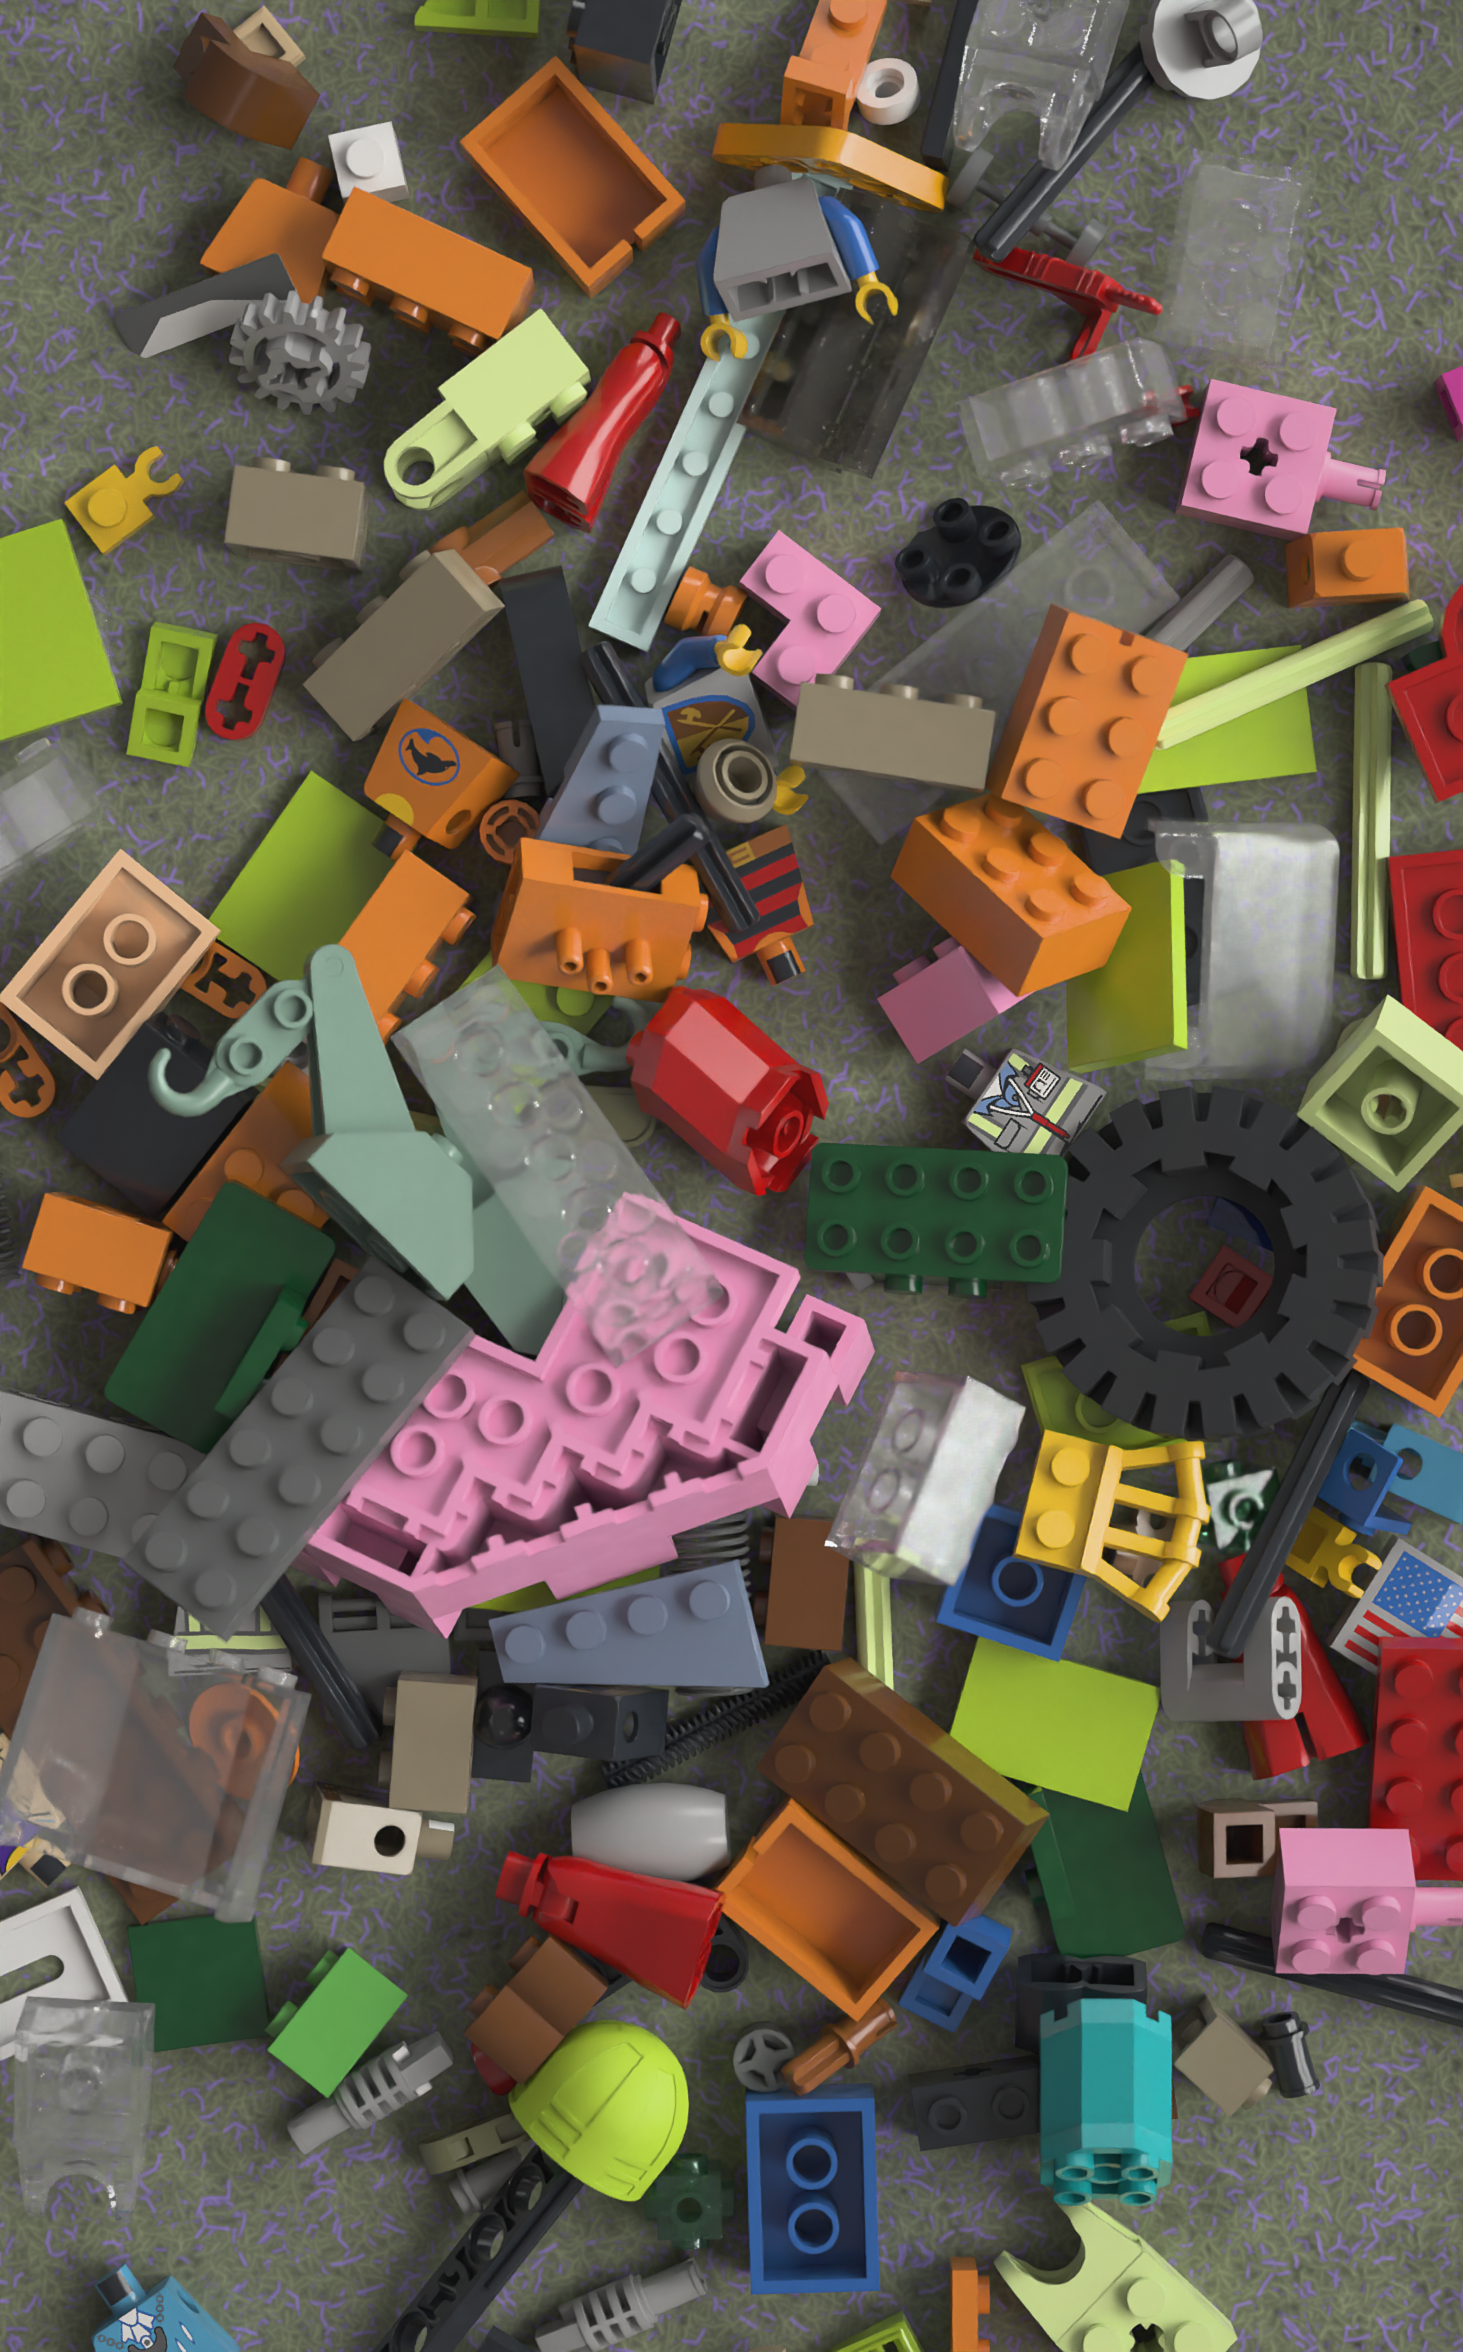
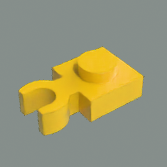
M158 446L145 450L138 457L135 464V472L128 478H125L114 464L64 502L103 555H107L156 518L145 504L147 500L153 496H171L183 485L184 480L178 473L172 475L163 483H156L150 479L149 469L151 465L164 456Z
M1312 1506L1285 1564L1322 1588L1330 1580L1331 1584L1350 1597L1359 1599L1364 1594V1591L1352 1583L1351 1575L1353 1570L1362 1563H1366L1370 1567L1379 1570L1382 1562L1378 1556L1364 1547L1352 1544L1357 1533Z

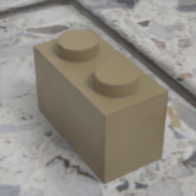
M402 1670L397 1687H386L383 1725L395 1726L393 1751H381L378 1789L390 1790L389 1808L466 1814L470 1799L474 1744L473 1719L477 1703L478 1676Z
M1205 1995L1171 2031L1172 2062L1231 2117L1240 2106L1245 2110H1249L1261 2100L1272 2084V2081L1267 2077L1275 2069L1263 2048Z

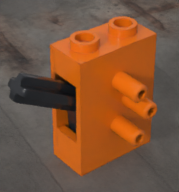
M695 813L680 815L634 855L520 837L490 935L493 977L587 991L596 995L606 994L664 1004L676 980L684 981L687 977L691 962V944L689 941L693 931L701 932L703 930L707 917L708 896L707 894L699 893L697 871L693 865L682 864L709 842L711 834L702 819Z

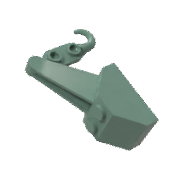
M329 944L314 949L304 961L303 978L301 980H285L269 987L219 1039L204 1080L192 1092L180 1094L170 1089L164 1078V1069L171 1054L166 1048L158 1051L150 1063L148 1072L150 1092L156 1102L169 1113L190 1117L202 1115L215 1107L223 1098L262 1082L307 1036L312 1137L304 1138L278 1167L369 1257L373 1255L432 1300H447L474 1271L472 1177L459 1165L464 1158L450 1141L438 1133H434L431 1137L427 1132H416L363 990L354 958L346 948L336 944Z
M620 996L612 998V1006L624 1011L631 1018L633 1023L632 1037L637 1032L644 1030L650 1022L645 1010L632 999ZM427 1013L418 1018L414 1023L411 1031L412 1043L416 1048L445 1138L462 1154L464 1160L459 1165L472 1177L474 1271L463 1283L516 1352L539 1355L566 1303L585 1162L545 1157L488 1072L561 1081L595 1071H623L631 1067L626 1063L625 1057L630 1040L620 1047L603 1046L565 1024L496 1014L480 1016L471 1022L469 1026L459 1027L443 1014Z

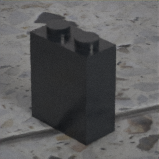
M163 1011L152 1016L141 1025L55 1137L56 1140L153 1219L166 1211L174 1203L261 1092L255 1086L248 1087L223 1098L215 1107L204 1114L190 1117L171 1114L161 1107L150 1092L148 1082L150 1063L158 1051L162 1048L170 1051L171 1056L164 1069V1078L170 1089L180 1094L190 1093L200 1085L205 1078L214 1054L200 1042L202 1036L190 1022L176 1014L168 1016Z

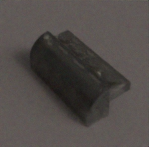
M840 187L835 198L862 222L880 267L874 271L878 283L886 285L896 297L898 303L897 314L895 316L892 314L887 303V297L877 294L870 297L866 305L867 313L871 317L873 325L866 322L856 309L855 300L860 290L856 279L850 280L851 292L787 308L736 423L770 444L839 474L844 470L872 479L976 244L975 241L962 232L913 219L887 199Z

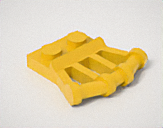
M1045 1429L1041 1435L1012 1557L1093 1578L1149 1619L1161 1623L1170 1611V1607L1167 1605L1169 1599L1191 1568H1198L1201 1550L1196 1548L1201 1525H1207L1212 1508L1206 1505L1200 1460L1206 1459L1203 1441L1182 1442L1162 1447L1126 1451L1111 1444L1107 1446ZM1175 1465L1179 1498L1120 1484L1121 1472L1124 1470ZM1114 1503L1176 1519L1171 1542L1108 1527ZM1103 1547H1108L1164 1563L1147 1587L1143 1588L1101 1559Z

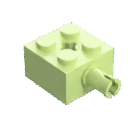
M1387 995L1311 1078L1297 1116L1325 1136V1139L1344 1157L1349 1166L1355 1161L1359 1162L1399 1193L1463 1124V1051L1390 995Z

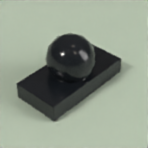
M480 1648L476 1675L478 1676V1690L473 1719L474 1744L471 1777L531 1783L534 1751L530 1750V1733L535 1686L539 1683H504L496 1650Z

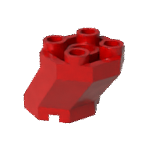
M683 985L673 987L668 993L661 1009L644 1030L637 1032L632 1037L627 1048L626 1063L634 1068L630 1080L641 1111L662 1120L736 1187L756 1196L767 1194L765 1188L776 1193L786 1191L811 1160L812 1150L819 1141V1137L809 1132L814 1116L825 1120L829 1106L820 1073L796 1062L725 997L704 988L692 990Z

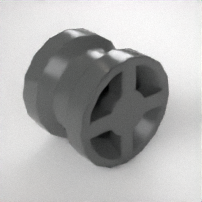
M769 2021L754 2022L745 2027L737 2036L733 2047L734 2071L740 2082L749 2089L761 2093L774 2092L787 2084L782 2077L781 2071L783 2066L796 2057L795 2043L789 2032L779 2024Z

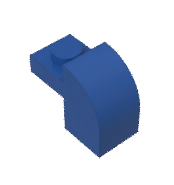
M982 1913L956 1928L941 1918L939 1929L928 1940L923 1953L899 1995L898 2005L955 2033L973 1999L981 2000L1007 1953L1011 1939V1928Z

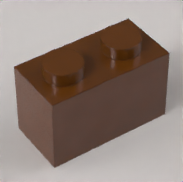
M775 1512L774 1527L761 1526L758 1564L770 1565L768 1590H755L753 1620L755 1628L764 1629V1645L841 1652L853 1525L851 1519L792 1514L789 1519Z

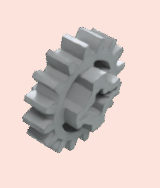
M289 291L287 301L280 303L274 295L268 293L264 295L261 307L249 302L245 306L242 318H237L230 344L233 346L229 362L240 366L237 376L240 383L255 381L258 384L255 397L262 399L270 394L278 397V409L285 410L290 402L299 403L304 415H310L313 404L319 403L329 413L335 412L338 399L351 404L354 401L357 388L363 389L370 366L368 358L371 351L370 343L360 341L364 328L361 324L345 325L343 321L346 309L343 307L336 308L331 312L322 309L323 297L316 295L310 304L301 303L296 291ZM266 337L268 342L262 345L261 340ZM339 362V366L333 369V363Z

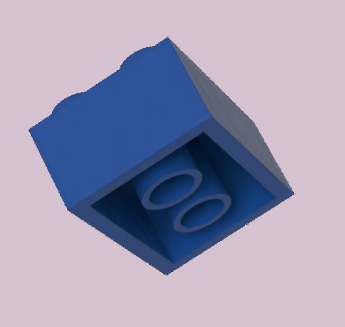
M819 2084L812 2091L801 2096L796 2095L789 2088V2085H785L774 2092L765 2093L751 2090L745 2086L751 2294L880 2291L873 2084Z

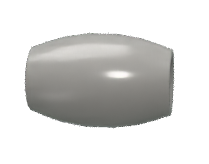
M645 1783L605 1790L572 1804L571 1836L573 1856L591 1859L637 1874L680 1882L696 1880L730 1866V1829L726 1794L688 1784Z

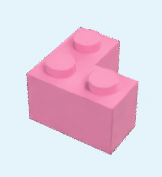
M778 530L740 580V589L748 592L749 597L787 625L753 669L752 679L797 713L801 682L814 684L816 673L834 675L877 620L881 612L879 606L780 530Z
M952 936L933 948L939 958L938 961L931 964L924 954L893 973L892 975L899 985L877 998L916 1063L919 1064L1032 993L1017 998Z

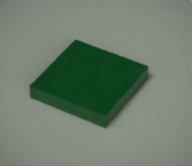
M255 1907L151 1921L144 1925H141V1923L128 1925L127 1933L144 2054L271 2036L264 2031L271 2019Z

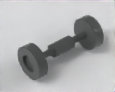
M978 146L954 182L945 202L962 212L977 190L1000 205L1008 195L984 180L995 159V155ZM1045 211L1029 232L1037 237H1040L1042 233L1050 236L1071 250L1065 260L1066 262L1086 267L1107 234L1109 227L1092 218L1079 239L1050 222L1053 215Z

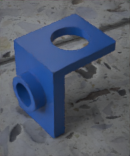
M1351 1429L1332 1464L1318 1497L1341 1511L1338 1517L1341 1522L1365 1535L1372 1536L1376 1529L1407 1535L1413 1524L1381 1503L1403 1463V1459L1359 1430ZM1367 1453L1376 1462L1377 1475L1369 1488L1359 1491L1352 1486L1349 1480V1467L1358 1455Z

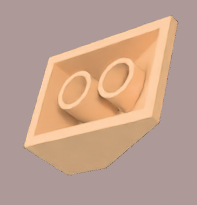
M120 849L2 991L0 1001L99 1081L141 1025L152 1016L163 1011L221 933V930Z

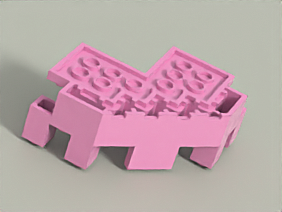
M624 1193L535 1362L476 1335L290 1566L334 1587L337 1586L341 1577L376 1593L391 1614L447 1640L463 1609L545 1580L558 1601L675 1560L679 1557L672 1539L674 1534L757 1505L790 1519L818 1465L817 1458L809 1441L830 1400L843 1406H848L875 1353L865 1320L806 1294L787 1333L785 1334L774 1329L800 1279L798 1269Z

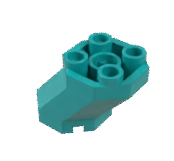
M1080 1999L1068 2004V2017L1054 2022V2010L1040 2015V2184L1052 2188L1054 2202L1064 2206H1080L1089 2203L1092 2199H1118L1120 2203L1128 2206H1145L1157 2200V2189L1170 2184L1172 2171L1171 2016L1158 2010L1157 2021L1146 2017V2005L1134 1999Z

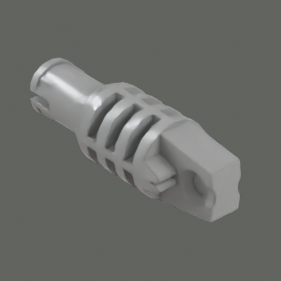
M439 2031L409 2046L402 2040L389 2047L379 2056L369 2059L366 2064L354 2068L351 2073L342 2079L328 2098H323L297 2115L287 2119V2128L300 2151L306 2155L351 2126L356 2130L361 2128L367 2129L375 2121L382 2120L390 2112L397 2111L405 2103L417 2099L433 2088L431 2079L453 2064L452 2051Z
M694 2257L644 2279L639 2274L635 2276L629 2274L559 2305L558 2309L562 2317L536 2329L535 2341L540 2352H570L575 2349L578 2352H597L623 2339L653 2328L654 2323L658 2322V2314L706 2295L708 2288L704 2275Z

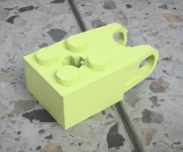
M540 308L442 384L438 390L443 402L390 446L384 459V475L396 498L406 507L414 510H431L443 504L502 458L509 466L522 459L539 443L535 437L538 430L553 419L559 426L564 425L586 402L585 396L592 389L588 368ZM427 461L434 465L433 475L425 483L409 485L403 482L404 472L412 463Z
M1091 2202L1080 2206H1064L1057 2203L1070 2218L1074 2229L1081 2236L1079 2251L1073 2261L1067 2266L1053 2271L1040 2270L1028 2262L1015 2258L1005 2250L994 2261L996 2268L1013 2292L1055 2344L1064 2352H1226L1238 2339L1231 2321L1147 2242ZM1141 2323L1147 2330L1151 2323H1154L1156 2336L1149 2342L1145 2343L1142 2341L1141 2343H1136L1132 2328Z

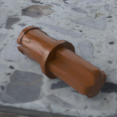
M879 1997L858 2022L847 2015L836 2024L826 2023L820 2029L821 2038L783 2066L781 2074L789 2088L796 2095L801 2096L812 2091L841 2067L847 2069L854 2068L859 2063V2056L866 2049L897 2028L898 2023L894 2021L897 2018L892 2008L883 1998Z

